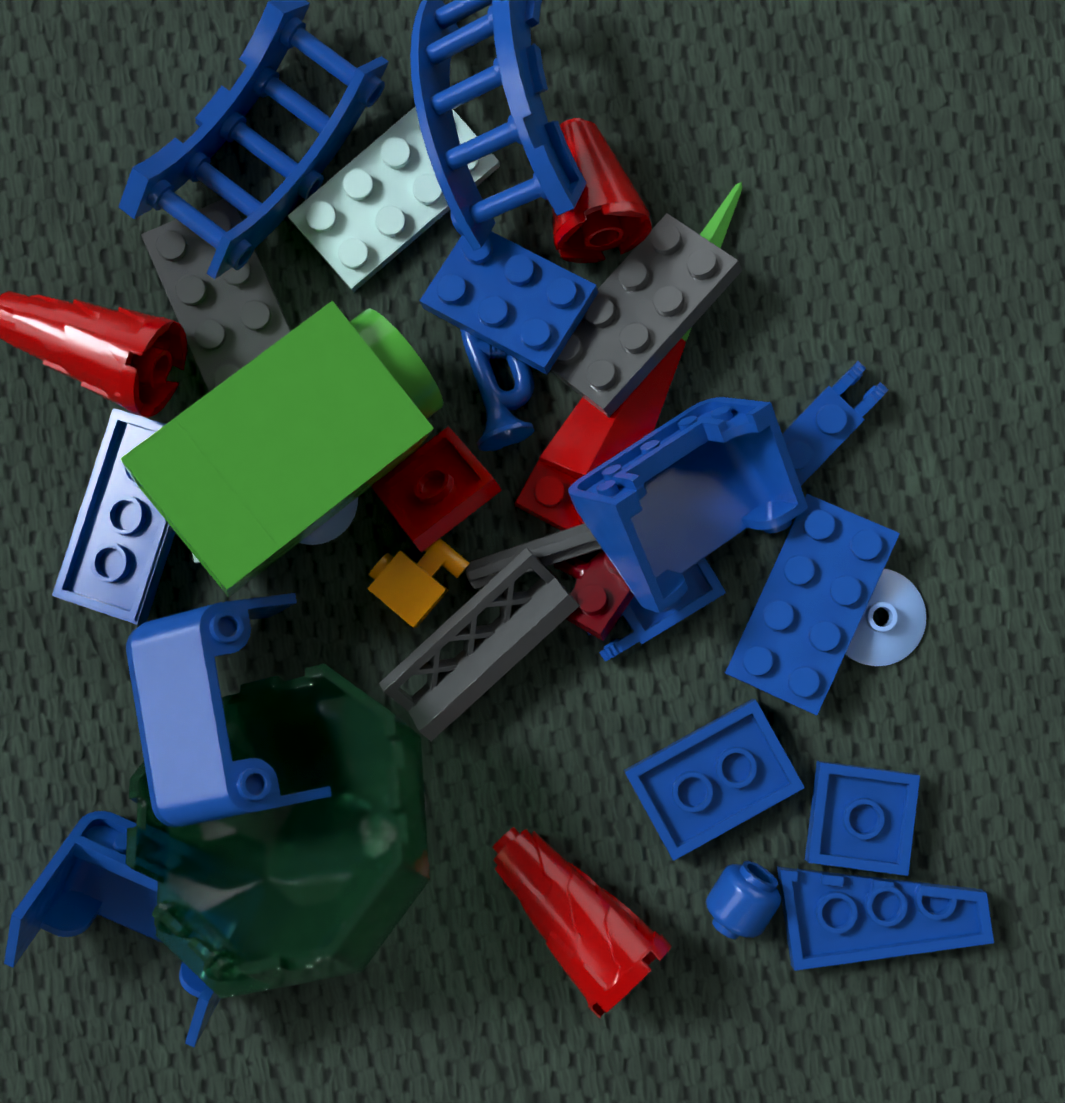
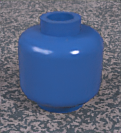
M744 861L743 864L727 865L706 898L707 909L714 918L712 924L715 929L730 939H738L739 936L746 938L759 937L781 903V895L776 888L778 881L773 874L751 861Z

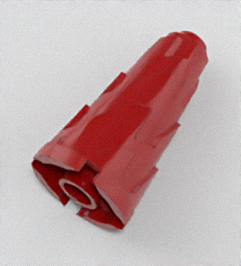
M7 291L0 295V339L42 360V364L48 368L81 382V386L124 407L131 413L149 418L159 413L166 406L177 389L179 383L166 380L172 365L181 370H184L187 339L184 328L179 322L119 307L117 311L74 299L72 303L42 295L27 296L12 291Z
M513 827L493 845V850L498 854L493 860L497 864L495 867L496 872L519 899L532 924L545 939L552 955L585 997L588 1003L587 1007L597 1018H601L604 1013H607L651 971L648 965L656 958L660 961L672 947L662 934L659 935L656 931H653L621 901L601 888L583 871L567 862L535 831L531 834L525 829L519 833Z

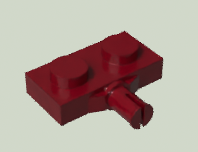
M601 549L588 563L576 557L554 566L557 570H561L577 579L575 588L570 594L580 606L566 620L604 641L634 595L603 549Z

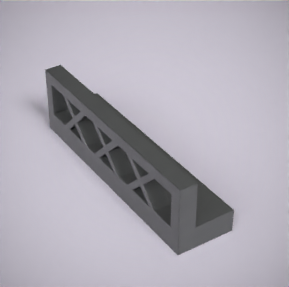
M526 547L379 684L383 692L409 712L418 731L432 742L580 605L563 583ZM530 567L541 577L527 591L513 592L514 582ZM500 606V614L490 625L476 626L477 616L486 607ZM464 640L463 650L454 658L439 659L440 650L449 641ZM428 674L427 683L412 697L400 688L412 675Z

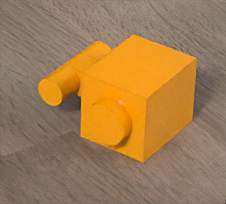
M441 538L424 550L426 553L418 563L400 550L395 557L386 553L369 573V576L374 581L367 589L413 628H417L449 591L434 578L443 566L458 578L470 564Z

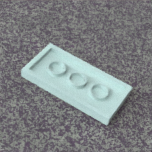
M416 107L411 109L288 215L290 221L353 293L450 210L427 154ZM452 110L460 144L477 137L460 116ZM492 153L467 164L476 187L500 167L499 160Z

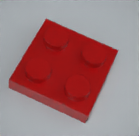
M449 426L371 486L421 553L502 491L492 475Z

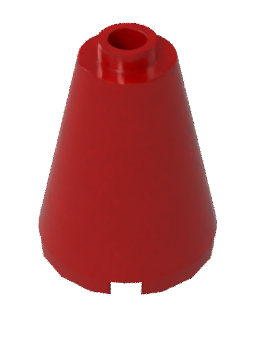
M572 118L560 124V128L587 184L574 209L558 216L553 209L554 245L559 250L560 257L563 260L574 263H595L606 260L601 251L619 247L621 254L626 253L643 242L652 231L650 213L597 125L582 118Z

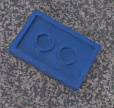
M491 231L482 248L473 251L465 236L460 237L423 294L420 303L426 311L547 375L598 295L596 284Z
M756 699L749 700L623 770L673 861L805 788Z

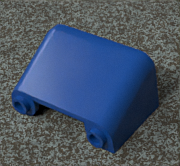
M715 397L691 406L576 480L568 489L575 510L639 604L645 609L657 613L671 610L681 603L682 597L688 590L686 579L682 575L684 571L746 528L763 530L765 533L783 531L791 525L792 519L808 509L771 402L728 397Z

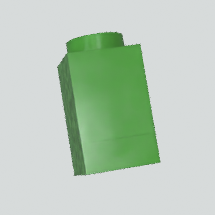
M331 301L121 457L120 460L141 491L224 593L230 597L416 452L434 428L427 419L443 407V399L435 380L421 358L402 334L384 316L368 308L349 322L336 304Z

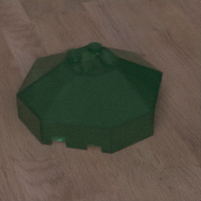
M324 663L305 668V676L284 681L279 676H273L240 685V693L222 697L232 761L257 758L267 762L277 775L281 796L330 786L331 797L174 828L161 823L153 813L144 761L129 780V799L137 803V825L127 828L126 864L131 869L158 881L157 905L152 912V916L155 918L156 936L222 999L363 972L430 880L421 736L394 713Z

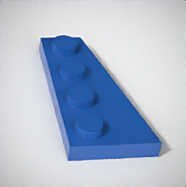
M777 866L790 962L794 971L994 943L987 893L981 889Z

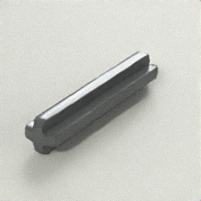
M585 523L471 560L466 568V575L474 589H481L526 547L546 567L601 550L602 548ZM530 567L522 575L533 572L534 570Z

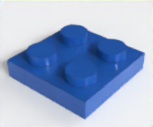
M817 761L805 860L808 863L908 876L920 775Z

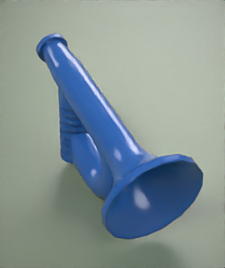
M460 329L463 345L487 414L484 433L477 442L479 450H499L504 446L525 440L534 432L532 423L518 419L510 411L524 406L532 397L535 387L530 366ZM490 358H507L515 383L512 390L504 391L500 389L489 361Z

